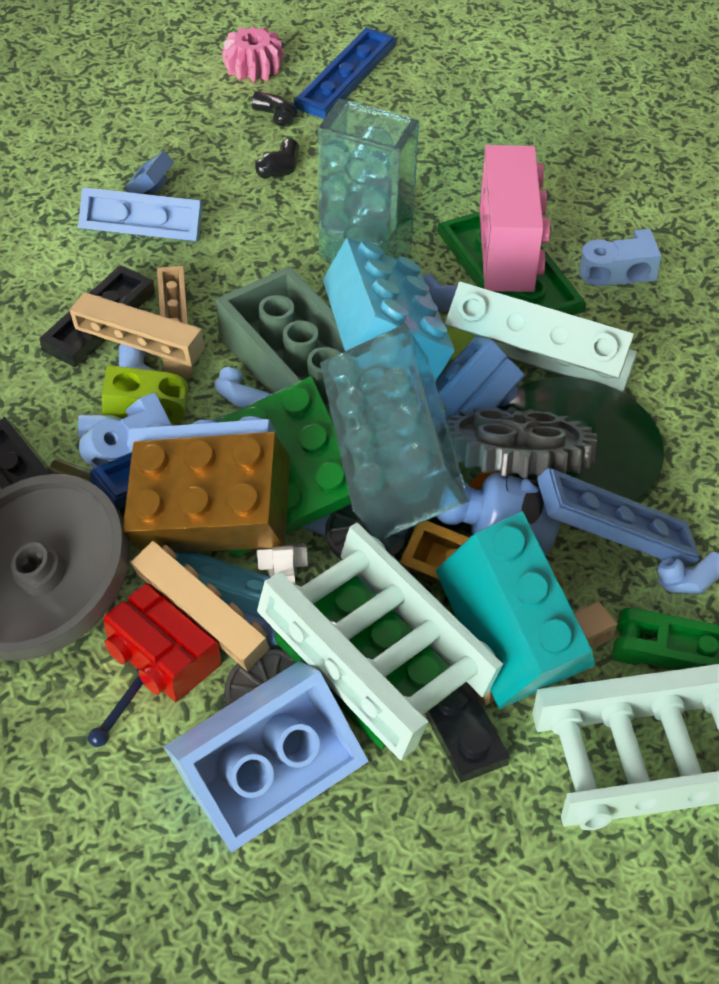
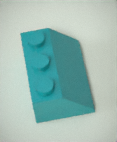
M523 511L475 533L435 570L458 621L479 641L486 643L494 652L495 657L503 663L490 689L499 709L536 693L537 689L547 688L595 666L593 651Z

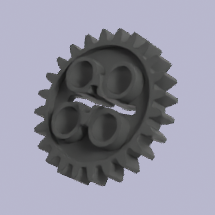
M491 407V409L474 408V413L459 411V415L450 414L448 420L442 421L440 449H443V455L451 456V461L453 462L465 461L464 467L466 468L478 467L482 469L483 473L491 471L500 472L501 476L505 477L511 473H518L522 478H528L529 474L541 475L547 468L566 474V471L580 473L581 468L589 469L591 463L595 462L597 434L592 433L591 427H582L581 421L568 422V416L558 417L552 414V412H540L533 409H527L523 412L518 411L514 407H509L508 411L500 410L496 407Z

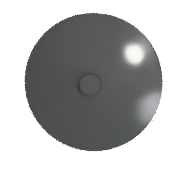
M63 474L40 475L21 480L0 490V659L2 660L34 659L56 652L73 643L104 616L123 585L130 560V537L123 532L124 518L109 497L96 485L87 480Z

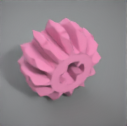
M254 26L250 29L239 27L238 32L228 33V38L224 42V48L222 49L223 61H225L228 74H237L239 81L246 77H250L253 83L257 77L268 81L270 74H279V68L282 67V61L284 60V49L282 48V42L279 41L278 33L269 32L267 27L256 29Z

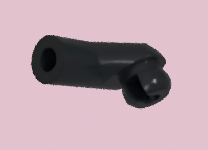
M255 91L252 98V109L274 114L273 120L276 125L285 127L292 125L293 117L297 116V108L293 103L279 95Z
M285 139L282 141L279 151L266 153L263 158L258 159L255 163V170L258 176L267 179L271 176L278 178L293 173L296 168L299 152L298 142L294 139Z

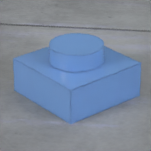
M163 150L141 165L123 189L126 192L144 194L148 191L153 195L167 182L168 178L165 176V173L174 161Z

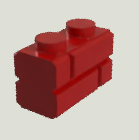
M145 583L129 596L127 602L122 601L109 611L103 619L107 636L104 644L110 655L122 665L128 661L132 663L136 668L140 669L138 674L141 681L153 694L159 695L161 692H164L175 703L221 665L219 642L151 584Z

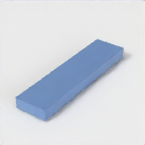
M547 468L537 477L549 518L662 560L673 558L676 561L679 559L683 562L684 567L693 566L700 560L686 521L554 469Z

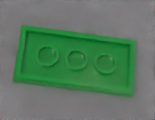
M476 212L438 223V234L476 286L484 289L480 213ZM546 251L544 274L537 275L534 292L493 291L570 315L584 312L586 309L584 299Z

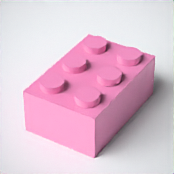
M485 145L479 207L484 289L490 291L534 292L537 275L544 274L545 250H540L541 243L549 242L550 220L549 217H542L546 213L547 193L546 190H539V188L543 187L544 165L543 163L536 162L535 146Z

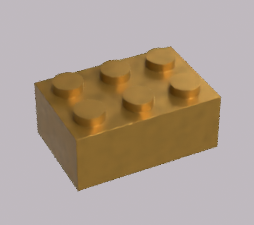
M275 432L133 441L123 532L130 537V540L140 551L152 541L161 548L164 545L168 546L174 553L264 549L285 546L291 458Z

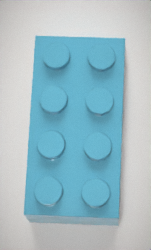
M346 237L325 274L323 283L348 362L428 394L455 349L447 333L448 329L443 324L438 313V307L431 297L429 287L420 272L421 268L408 258L400 256L398 259L384 254V251L379 246L368 240H362L359 243Z

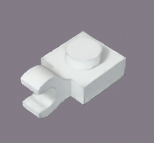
M304 543L256 549L258 570L268 569L269 577L281 571L295 584V576L298 575L297 567L308 566L307 547Z

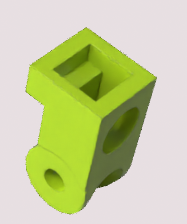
M107 365L102 389V415H115L124 419L128 417L125 411L139 398L155 392L170 423H180L186 413L188 384L184 378L169 372Z

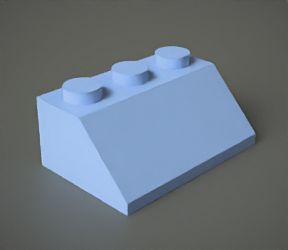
M301 661L294 663L164 746L185 785L231 853L369 762L320 671Z

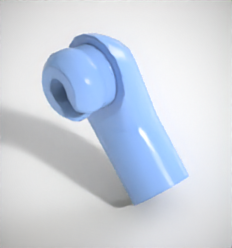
M231 367L222 368L219 373V379L215 380L216 392L240 408H244L272 394L242 385L243 374L241 371Z
M710 552L694 568H684L681 560L677 559L674 561L673 558H667L658 565L657 572L660 576L658 582L663 589L670 593L702 594L719 578V553Z

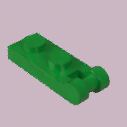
M624 608L618 613L617 630L620 632V637L616 638L613 644L612 658L614 661L632 665L643 663L672 670L719 664V625L638 608ZM644 634L656 636L655 641L641 639L640 637Z

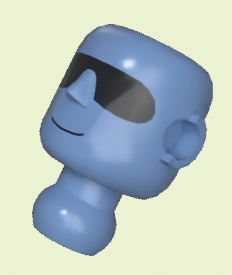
M500 473L490 474L484 480L480 490L471 488L461 479L451 478L445 480L437 503L436 517L440 521L448 525H457L461 522L471 524L472 536L523 511L545 556L551 551L560 527V521L549 518L538 482L512 475L505 477L501 476Z

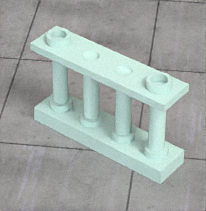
M460 281L445 321V325L494 341L510 360L564 377L596 381L623 393L626 390L638 355L637 351L630 349L634 333Z
M356 522L349 527L340 556L343 560L301 587L294 585L281 571L264 581L257 612L309 666L320 671L326 684L401 761L412 753L420 742L429 722L423 714L465 682L481 697L485 696L490 691L503 663L495 657L494 652L486 643L479 641L391 556L378 538L371 536ZM356 575H359L377 593L375 597L337 623L329 621L313 605ZM391 610H394L414 629L374 659L366 658L349 641ZM430 645L451 667L411 697L403 696L385 677Z
M719 664L537 689L532 712L537 732L552 730L553 733L560 736L576 791L566 795L561 814L563 827L579 824L583 830H596L607 826L612 819L719 804V771L702 773L682 717L684 711L705 709L706 712L712 713L719 732ZM654 716L657 720L662 721L680 777L650 781L631 724L634 718ZM604 723L606 727L611 728L628 782L627 785L597 789L580 732L582 726Z

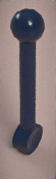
M139 674L102 725L93 728L89 732L88 741L92 746L101 747L107 743L109 739L108 732L143 685Z

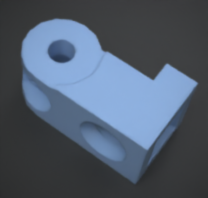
M651 229L635 230L632 239L614 240L613 242L606 240L587 242L582 248L579 269L582 280L594 286L657 281L661 254Z
M155 392L139 398L125 410L128 417L119 421L113 419L101 420L84 433L79 441V451L83 460L92 467H99L116 459L123 458L132 454L131 450L127 447L129 429L147 428L148 425L153 423L171 425Z

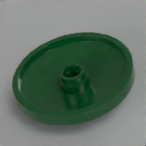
M574 377L540 379L519 386L516 397L510 403L503 407H497L500 410L507 411L509 407H514L518 411L523 412L527 409L552 412V414L558 417L568 416V422L581 421L582 427H591L592 433L597 434L595 462L591 463L589 469L581 468L580 473L566 471V474L640 504L651 494L657 484L664 460V446L660 431L652 417L640 404L613 387L596 381ZM512 473V476L522 478L518 473ZM529 474V477L524 479L538 482V475Z

